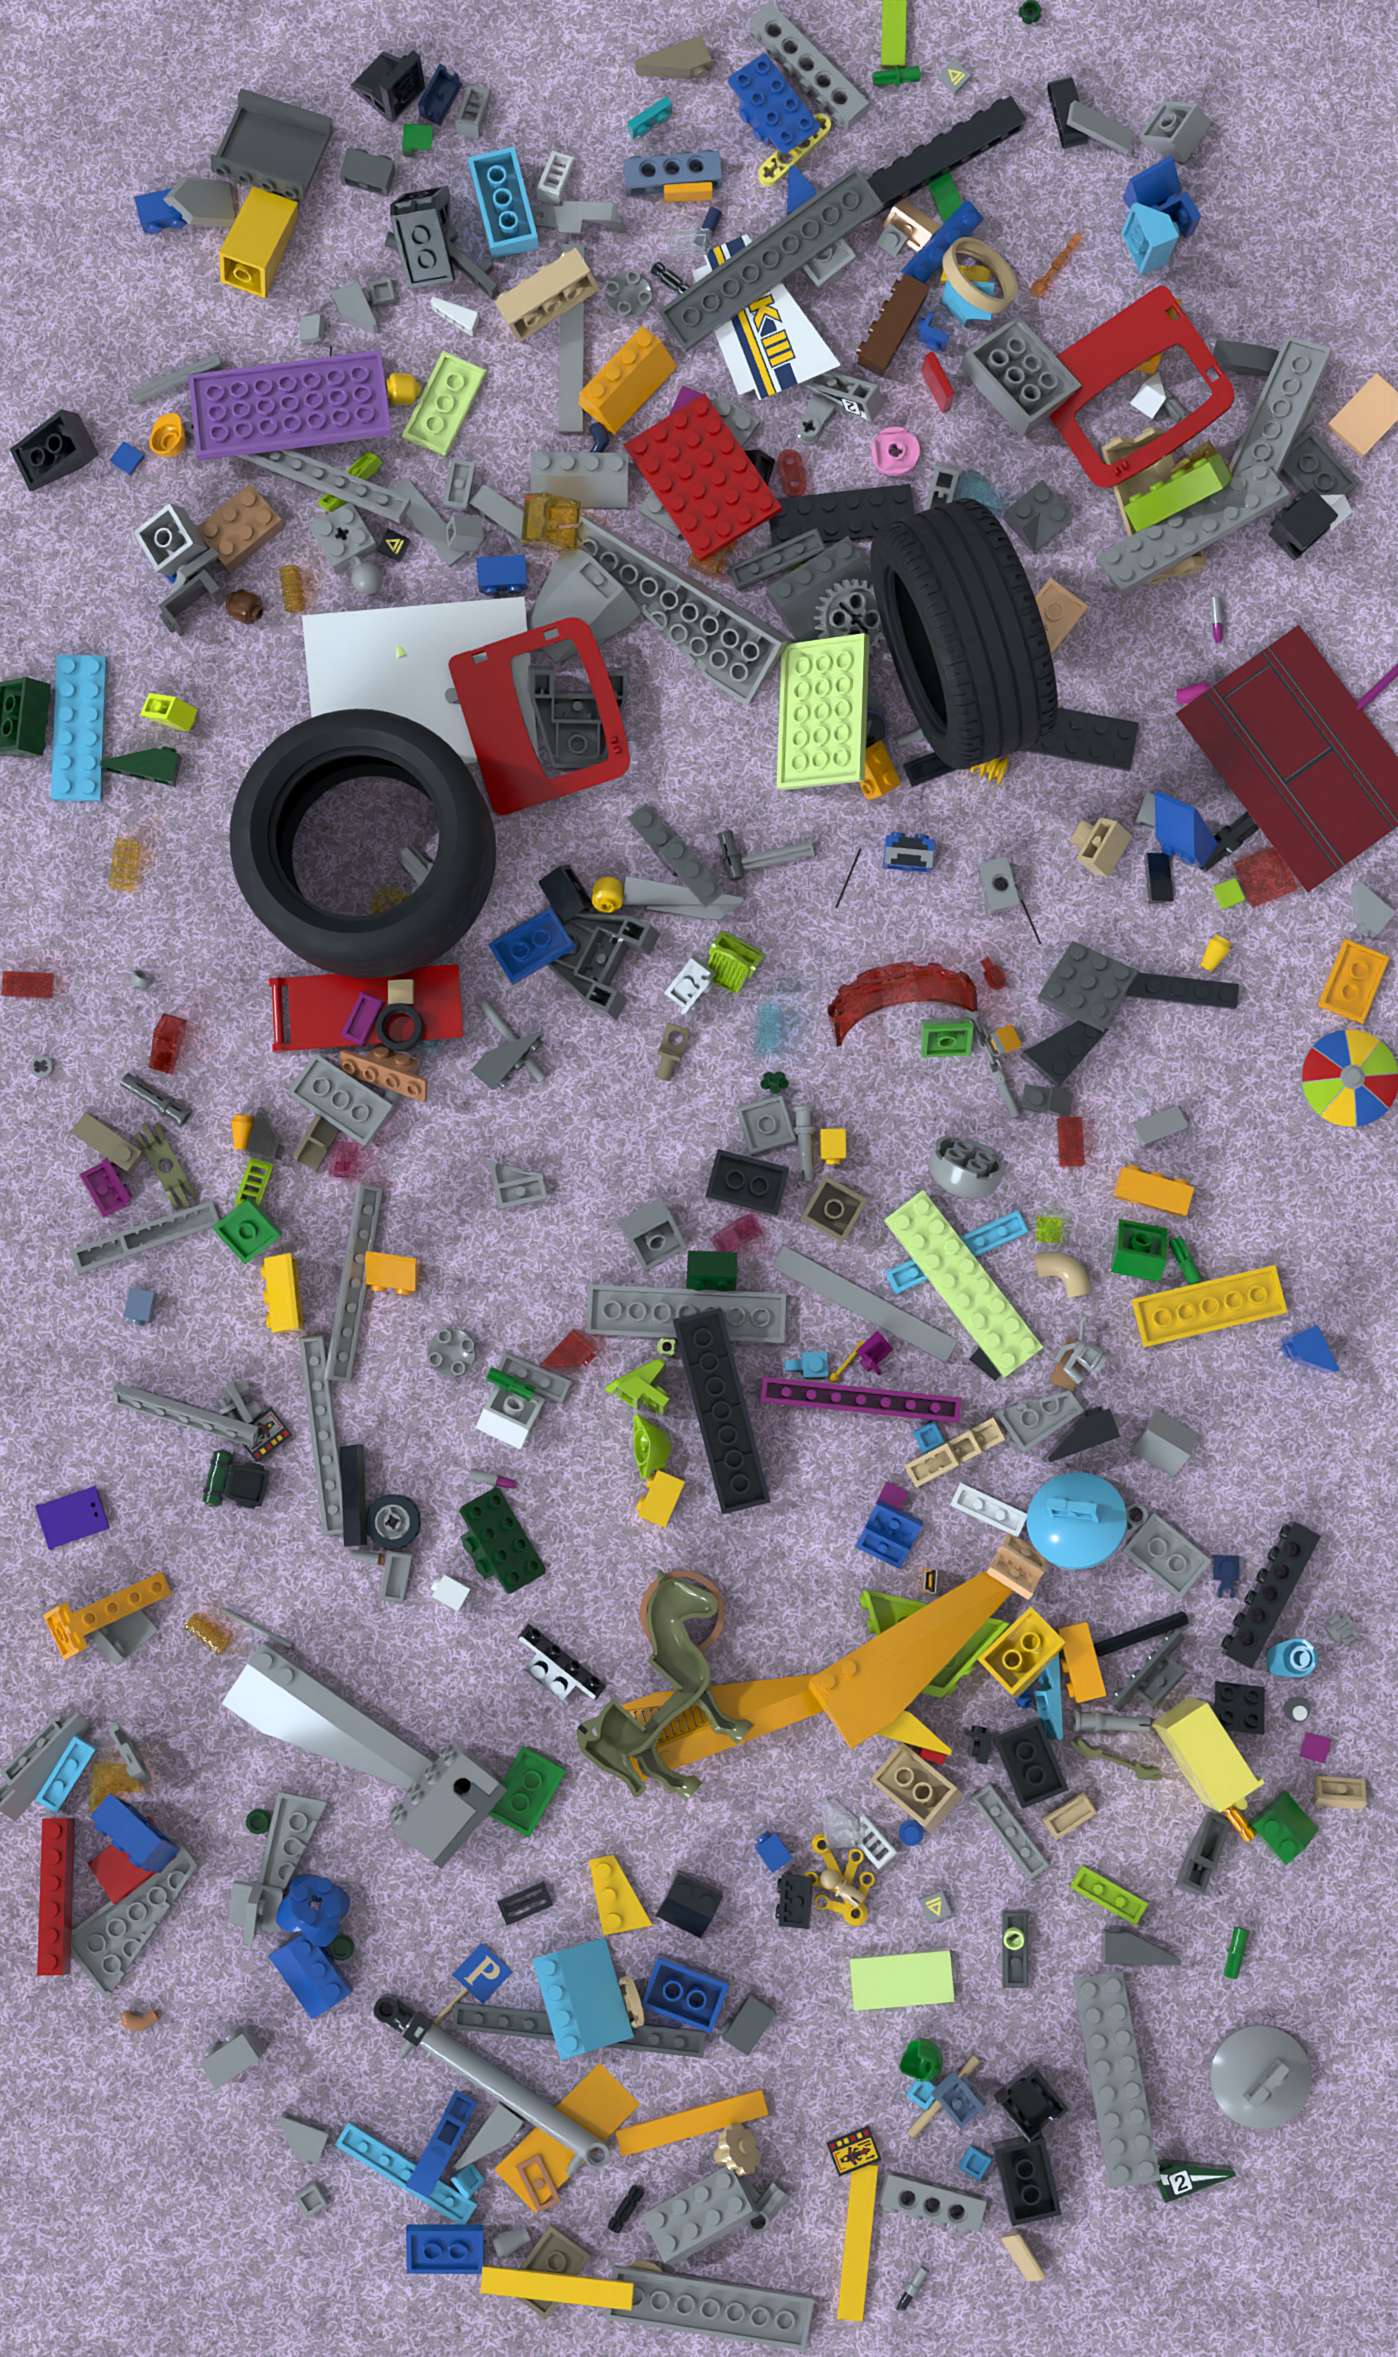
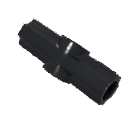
M1245 812L1230 826H1225L1214 835L1218 845L1203 867H1199L1206 873L1221 859L1231 855L1232 852L1243 844L1244 840L1259 830L1258 825L1248 812Z

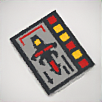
M269 1408L250 1423L258 1427L256 1446L244 1445V1447L254 1460L259 1462L291 1437L292 1433L272 1408Z

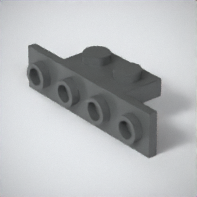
M1178 1629L1174 1633H1169L1164 1638L1161 1648L1157 1652L1153 1651L1147 1657L1144 1667L1141 1670H1136L1130 1676V1682L1124 1689L1120 1688L1114 1694L1113 1701L1110 1704L1118 1712L1124 1708L1135 1694L1155 1710L1187 1674L1186 1670L1169 1657L1185 1639Z

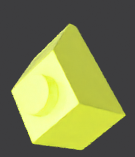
M149 693L140 715L173 729L189 732L195 722L198 709L177 697Z

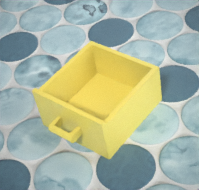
M1189 1697L1150 1722L1202 1804L1218 1812L1224 1811L1231 1805L1245 1810L1248 1803L1244 1797L1265 1783L1262 1778L1253 1775L1207 1702Z

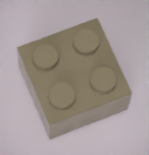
M825 1175L799 1221L843 1244L868 1199Z

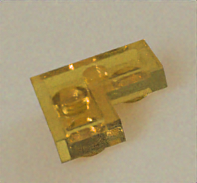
M94 1761L88 1813L93 1814L109 1793L115 1796L116 1791L142 1793L143 1785L137 1779L133 1780L126 1770L127 1764Z

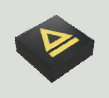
M388 528L377 550L379 553L400 562L411 541L409 538Z

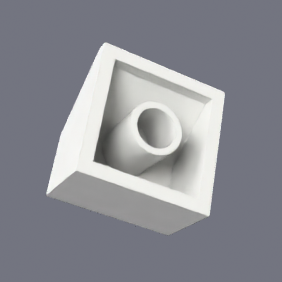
M496 1385L481 1413L476 1428L521 1449L545 1398L533 1393L530 1401H527L511 1392L506 1393L505 1389Z

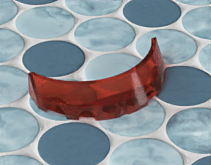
M913 962L893 963L865 971L857 975V980L849 985H842L838 989V995L828 1005L827 1015L836 1047L842 1045L847 1033L856 1023L878 1010L902 1003L930 1001L948 1003L974 1012L978 1011L977 991L969 975L961 970L959 973L943 969L941 964L931 962L927 966H915Z

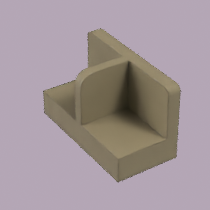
M317 1114L295 1151L293 1158L307 1167L318 1171L340 1129Z

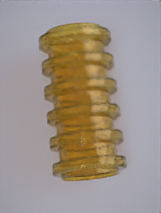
M286 565L279 569V574L282 575L280 576V581L283 582L281 584V589H283L282 596L285 597L283 598V603L286 604L284 610L289 613H297L306 608V605L303 603L305 598L302 596L304 593L301 588L303 584L300 581L302 577L299 574L301 570L296 565Z
M199 1612L194 1613L184 1626V1631L189 1630L191 1636L195 1635L197 1641L201 1640L203 1642V1646L208 1645V1649L210 1651L214 1650L216 1656L220 1655L230 1643L231 1638L229 1636L226 1638L223 1631L220 1633L218 1627H212L211 1622L207 1623L206 1618H201Z

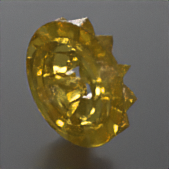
M394 886L382 887L380 891L374 894L371 902L372 913L376 914L389 909H384V906L387 905L386 897L391 899L392 902L397 901L394 905L396 906L407 899L408 895L402 889Z

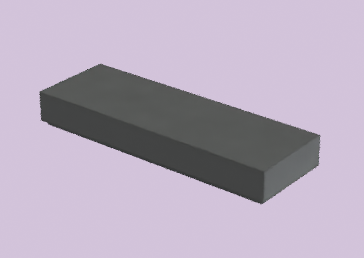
M1002 1910L1003 1988H1028L1027 1910ZM1011 1927L1019 1928L1024 1934V1944L1017 1950H1011L1004 1944V1934ZM1015 1933L1008 1939L1011 1941V1939L1015 1937L1017 1934Z

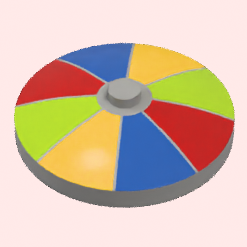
M1359 1030L1336 1031L1318 1040L1307 1052L1300 1071L1301 1091L1310 1109L1322 1120L1339 1127H1361L1379 1119L1393 1104L1398 1092V1066L1389 1048L1375 1036Z

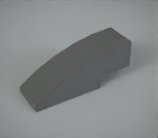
M1217 340L1214 346V358L1222 371L1236 372L1235 375L1269 377L1280 352L1259 345Z
M1207 1812L1188 1849L1175 1886L1196 1896L1205 1894L1212 1870L1217 1869L1231 1825L1230 1821Z

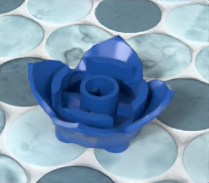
M313 1874L299 1875L291 1882L288 1896L278 1907L276 1924L287 1932L302 1931L307 1940L312 1944L327 1947L337 1936L341 1917L345 1916L349 1911L350 1898L340 1886L332 1883L328 1878H321ZM311 1902L318 1903L320 1905L319 1909L311 1908Z

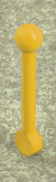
M859 1341L856 1346L857 1348L835 1373L830 1374L829 1379L831 1382L835 1383L839 1380V1375L858 1355L856 1350L865 1343L864 1341Z

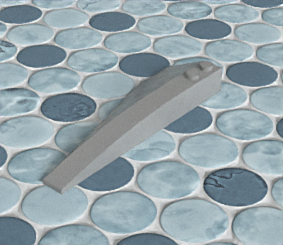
M580 514L569 537L581 550L590 554L627 591L641 612L659 630H662L667 635L669 641L687 656V660L692 665H697L703 671L701 674L708 681L748 706L779 661L790 639L679 569Z
M266 1641L260 1645L221 1703L264 1734L406 1789H409L413 1783H418L423 1777L425 1768L429 1764L435 1763L434 1760Z

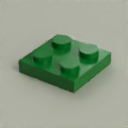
M250 1196L212 1227L244 1264H247L283 1234Z

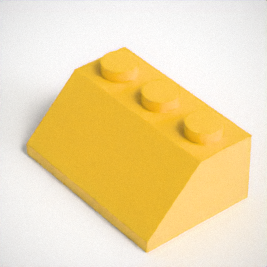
M288 1253L264 1258V1264L261 1265L262 1279H266L267 1289H263L264 1303L269 1304L270 1314H266L267 1328H271L274 1334L304 1330L296 1256Z

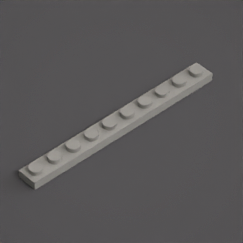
M192 416L184 430L186 436L195 439ZM290 449L237 456L398 523L402 521L411 506L410 498Z

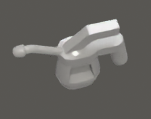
M1085 1314L1082 1316L1079 1324V1341L1062 1345L1054 1358L1059 1363L1065 1351L1073 1349L1063 1371L1077 1384L1084 1379V1376L1073 1366L1076 1360L1089 1372L1093 1371L1099 1374L1109 1357V1354L1104 1352L1103 1348L1087 1343L1084 1340V1324L1088 1320V1315Z

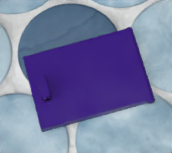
M96 1486L41 1505H35L49 1550L110 1529Z

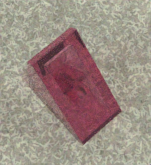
M334 1142L329 1168L330 1179L357 1181L359 1143Z
M750 1212L730 1223L709 1239L717 1252H735L764 1234V1232Z

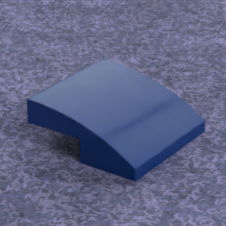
M878 1500L855 1547L900 1569L924 1521Z

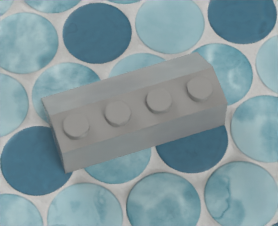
M531 451V507L628 509V453Z

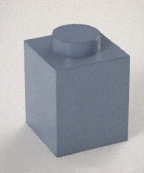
M129 1288L124 1317L130 1318L129 1323L144 1326L145 1321L152 1322L158 1293Z

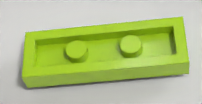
M365 451L346 473L367 480L377 472L383 462L378 456ZM325 493L317 503L323 510L331 513L345 505L347 501Z
M1080 1865L1069 1885L1073 1890L1135 1926L1148 1905L1147 1902L1083 1865Z

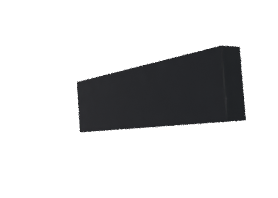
M363 1444L340 1447L344 1547L367 1545Z

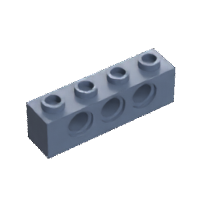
M706 149L700 151V153L683 151L676 155L655 154L652 157L631 156L628 159H624L626 197L664 193L665 184L711 182L712 189L722 188L719 151ZM700 167L702 171L696 173L691 171V168ZM669 169H676L678 173L671 175L667 171ZM646 171H652L654 175L651 177L644 176L643 173Z

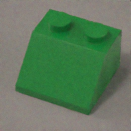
M1119 1219L1111 1257V1272L1160 1282L1167 1261V1228Z
M1286 1790L1248 1822L1277 1859L1285 1865L1307 1847L1319 1830Z

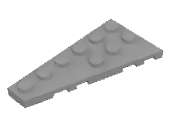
M184 1844L178 1847L180 1851L176 1854L177 1857L161 1873L157 1872L117 1905L113 1904L110 1900L72 1930L71 1955L105 2000L109 1998L199 1863Z

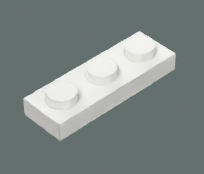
M959 1483L949 1504L1016 1537L1019 1536L1027 1518L1026 1513L962 1483Z

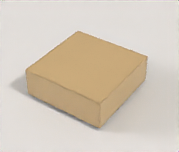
M413 979L388 980L389 1006L395 1003L414 1006Z

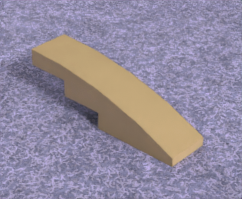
M994 1416L907 1463L904 1467L915 1487H918L1005 1440L1006 1436Z

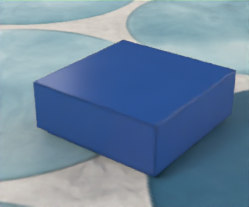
M123 441L111 457L110 462L131 476L144 459V455Z

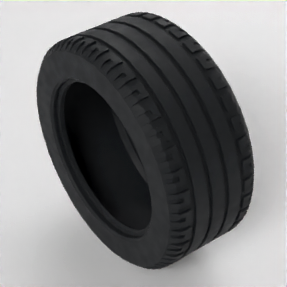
M961 498L879 528L872 541L870 563L873 588L882 627L894 666L910 707L927 741L938 757L955 769L965 770L1039 744L1049 738L1057 721L1058 714L1057 684L1051 651L1040 611L1024 568L1007 533L995 515L980 502L972 498Z

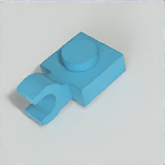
M827 1352L801 1353L802 1360L784 1361L785 1371L802 1370V1378L828 1377Z

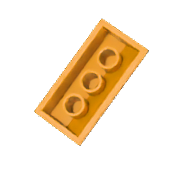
M642 325L579 393L578 405L599 423L603 424L612 434L616 435L677 369V365L662 341Z

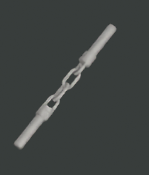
M961 972L952 975V978L965 1006L967 1018L974 1021L976 1025L974 1035L980 1048L986 1049L989 1056L987 1066L996 1086L998 1085L1011 1119L1020 1116V1112L1007 1084L1008 1079L1000 1060L993 1057L987 1043L984 1042V1045L982 1044L978 1032L982 1033L983 1030L986 1037L989 1033L978 1022L981 1014L974 1005ZM996 1061L1000 1070L994 1072L991 1063L994 1065Z

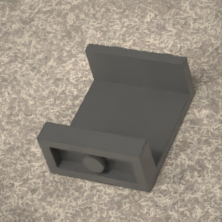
M205 569L158 605L162 612L159 616L171 633L176 631L180 637L184 634L174 617L205 593L212 598L218 607L226 602L220 588Z

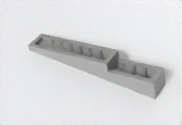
M209 1201L69 1251L77 1274L81 1275L212 1228L219 1221L213 1201Z

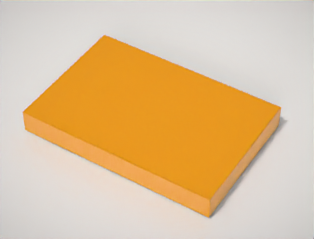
M1345 938L1317 1006L1361 1025L1364 1024L1390 957Z

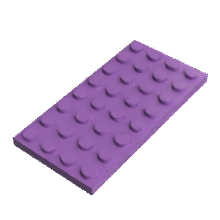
M381 350L188 375L198 461L392 436Z

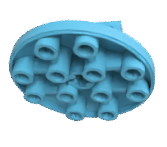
M1081 1472L1063 1474L1044 1484L1034 1495L1027 1513L1028 1534L1037 1552L1048 1562L1058 1567L1072 1570L1091 1568L1109 1559L1122 1544L1128 1523L1126 1508L1118 1491L1103 1478Z

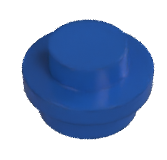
M908 1820L901 1824L898 1834L904 1844L915 1846L922 1841L924 1830L917 1821Z

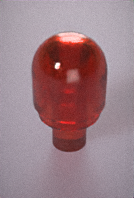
M989 957L980 961L985 969L983 975L989 987L994 990L1002 989L1006 985L1007 979L1001 967L997 964L993 965Z

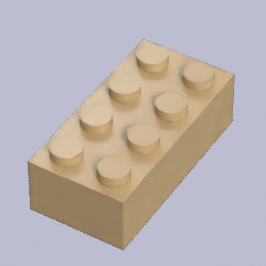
M575 247L562 253L559 259L553 263L542 266L539 272L532 277L521 280L518 286L512 290L501 293L494 303L517 341L521 342L600 289L589 267Z

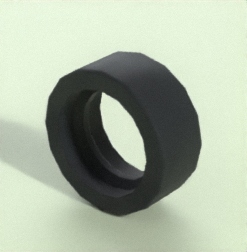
M395 1003L385 1007L379 1014L376 1021V1033L379 1040L389 1049L396 1052H407L421 1042L424 1035V1022L421 1015L412 1006L404 1003ZM397 1013L409 1015L414 1022L415 1030L413 1035L404 1042L392 1040L386 1032L388 1019Z

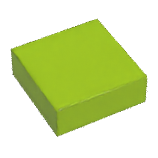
M1236 878L1212 888L1221 911L1245 901Z

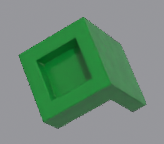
M404 124L403 155L413 157L414 150L430 151L432 140H434L433 126Z

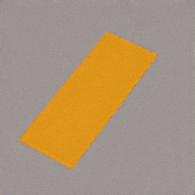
M599 2063L555 2108L596 2137L606 2140L641 2104ZM535 2127L494 2169L533 2212L536 2211V2208L516 2165L539 2154L557 2190L570 2177L566 2170L575 2156L574 2152L538 2127ZM598 2147L593 2148L590 2153L592 2154ZM534 2162L523 2168L541 2206L552 2193L537 2162ZM536 2178L543 2180V2187L541 2189H536L533 2186V2181Z

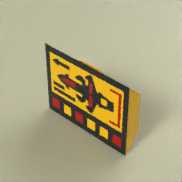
M869 2126L827 2142L839 2177L881 2160Z

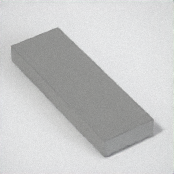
M1076 100L1070 104L1067 125L1125 155L1131 151L1134 130Z
M504 1352L497 1368L512 1377L516 1375L517 1379L535 1386L534 1392L562 1404L573 1382Z

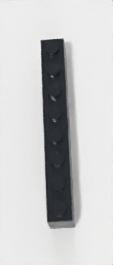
M1012 96L1004 100L1002 98L996 100L989 109L977 111L967 122L961 121L954 125L948 133L936 135L929 144L917 146L912 151V154L906 157H898L888 168L884 169L882 167L876 170L872 177L867 179V182L884 205V208L871 218L1023 130L1027 118Z

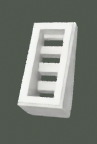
M555 151L551 152L537 186V199L559 206L575 162V157ZM554 162H557L566 165V167L563 168L553 164ZM551 171L560 173L562 176L553 174ZM548 180L553 181V182H556V183H559V184L556 185V184H553V183H549Z
M432 297L430 302L434 312L468 335L474 336L479 322L477 311Z
M865 1814L845 1830L879 1870L899 1853ZM866 1824L868 1828L857 1837L855 1832ZM873 1832L875 1835L864 1844L862 1840ZM880 1840L882 1843L871 1852L869 1848ZM886 1847L889 1851L878 1860L876 1856Z

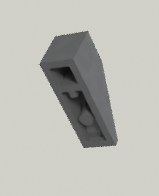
M1109 1925L1108 1929H1101V1960L1105 1964L1181 1965V1960L1176 1955L1128 1930H1124V1926Z

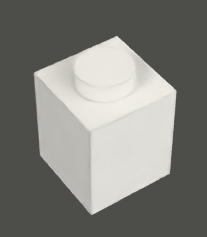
M444 1574L442 1578L438 1576L431 1587V1590L434 1591L433 1598L456 1611L460 1610L472 1589L447 1574Z

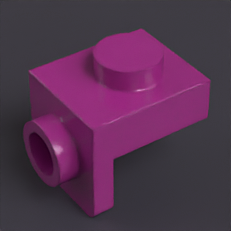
M876 1331L856 1352L862 1358L859 1363L867 1372L873 1370L879 1376L882 1374V1371L877 1367V1364L893 1348Z

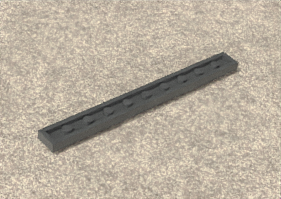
M457 2001L454 2003L451 2029L555 2041L547 2012ZM644 2024L636 2028L631 2025L633 2038L605 2046L703 2058L706 2031Z

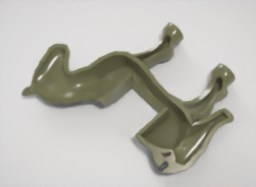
M658 1570L657 1579L659 1586L650 1598L647 1612L648 1629L653 1646V1654L649 1657L648 1662L676 1691L645 1726L639 1723L615 1699H612L603 1708L599 1716L586 1720L577 1727V1742L581 1752L601 1770L623 1780L634 1797L638 1798L647 1787L634 1769L629 1756L638 1760L639 1769L642 1774L660 1782L667 1793H678L682 1799L687 1801L703 1782L694 1775L683 1776L671 1770L662 1761L656 1747L661 1730L676 1716L695 1705H698L703 1710L711 1729L716 1734H728L736 1744L741 1741L754 1724L747 1719H733L720 1710L711 1690L710 1666L702 1652L690 1641L683 1621L691 1618H709L716 1614L718 1607L716 1597L682 1579L668 1578L662 1570ZM594 1727H596L597 1736L592 1733Z

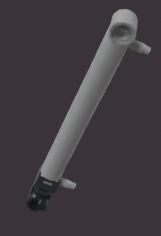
M384 1994L376 2001L374 2015L379 2021L387 2023L400 2033L407 2027L402 2036L406 2040L397 2054L400 2059H405L414 2045L416 2047L419 2045L575 2153L566 2170L569 2176H572L578 2170L584 2160L590 2167L600 2169L608 2163L610 2159V2146L606 2140L596 2137L438 2028L431 2019L419 2011L414 2019H412L416 2011L401 2002L396 1995ZM383 2002H390L394 2007V2012L385 2014L381 2010V2004ZM599 2147L604 2151L605 2155L600 2159L593 2158L590 2153L591 2150Z

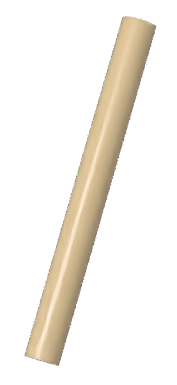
M973 2055L957 2076L960 2079L963 2076L968 2078L981 2061ZM936 2099L907 2131L913 2139L918 2136L942 2108Z

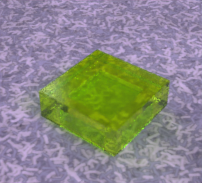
M1036 1217L1035 1242L1060 1243L1062 1218Z

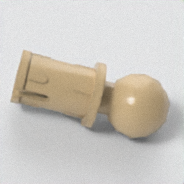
M825 1870L820 1876L822 1886L826 1889L837 1890L835 1893L836 1897L838 1895L857 1909L860 1905L859 1903L863 1901L866 1895L847 1883L848 1879H845L843 1882L840 1881L839 1874L835 1870Z

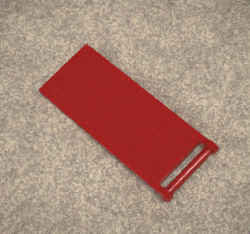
M452 964L420 967L403 974L380 978H355L338 974L269 978V987L272 988L274 1026L272 1052L282 1053L298 1050L360 1046L340 1036L361 991L384 1001L380 1013L385 1007L389 1006L388 980H414V1006L412 1007L421 1015L424 1022V1035L421 1041L462 1038L463 1021L459 966ZM288 986L291 1043H284L281 987ZM397 1013L391 1016L386 1024L388 1037L396 1042L408 1040L415 1030L412 1018L404 1013ZM376 1022L365 1045L383 1044L376 1033Z

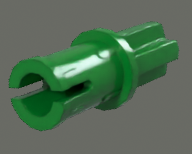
M895 66L893 70L872 73V82L875 86L890 84L899 86L902 83L920 82L921 79L919 66L907 68Z
M1178 1236L1171 1239L1169 1245L1178 1261L1176 1265H1180L1188 1285L1202 1280L1203 1277H1201L1193 1260L1195 1256H1191L1183 1238Z
M494 1367L490 1368L486 1376L487 1381L505 1389L506 1393L511 1392L527 1401H530L536 1388L517 1379L516 1375L512 1377Z
M1234 1927L1230 1948L1226 1949L1228 1956L1223 1974L1227 1978L1237 1979L1239 1976L1243 1956L1246 1957L1244 1952L1248 1935L1250 1934L1249 1930Z

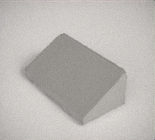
M1178 1105L1132 1123L1141 1146L1189 1127Z

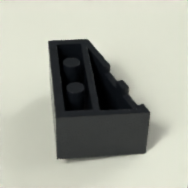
M1078 1020L1024 1051L1020 1057L1051 1084L1059 1087L1109 1029L1106 1028L1103 1032Z

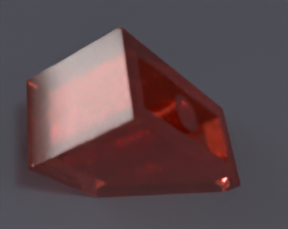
M573 1328L540 1365L544 1369L579 1368L582 1364L587 1367L596 1357L593 1353L596 1348Z

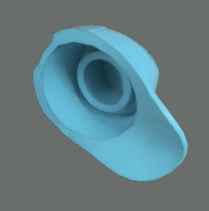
M1300 1638L1276 1644L1270 1647L1267 1652L1268 1669L1277 1676L1293 1678L1307 1676L1317 1667L1319 1661L1316 1648L1305 1639Z

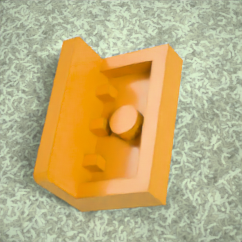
M882 740L866 747L865 781H861L859 784L867 800L883 796L902 785Z

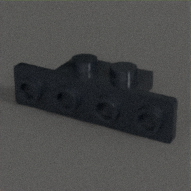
M527 1624L518 1636L521 1642L536 1653L524 1668V1671L563 1701L575 1686L579 1687L593 1700H597L605 1689V1684L597 1676L588 1672L577 1660L572 1659L557 1644L552 1643L530 1624Z

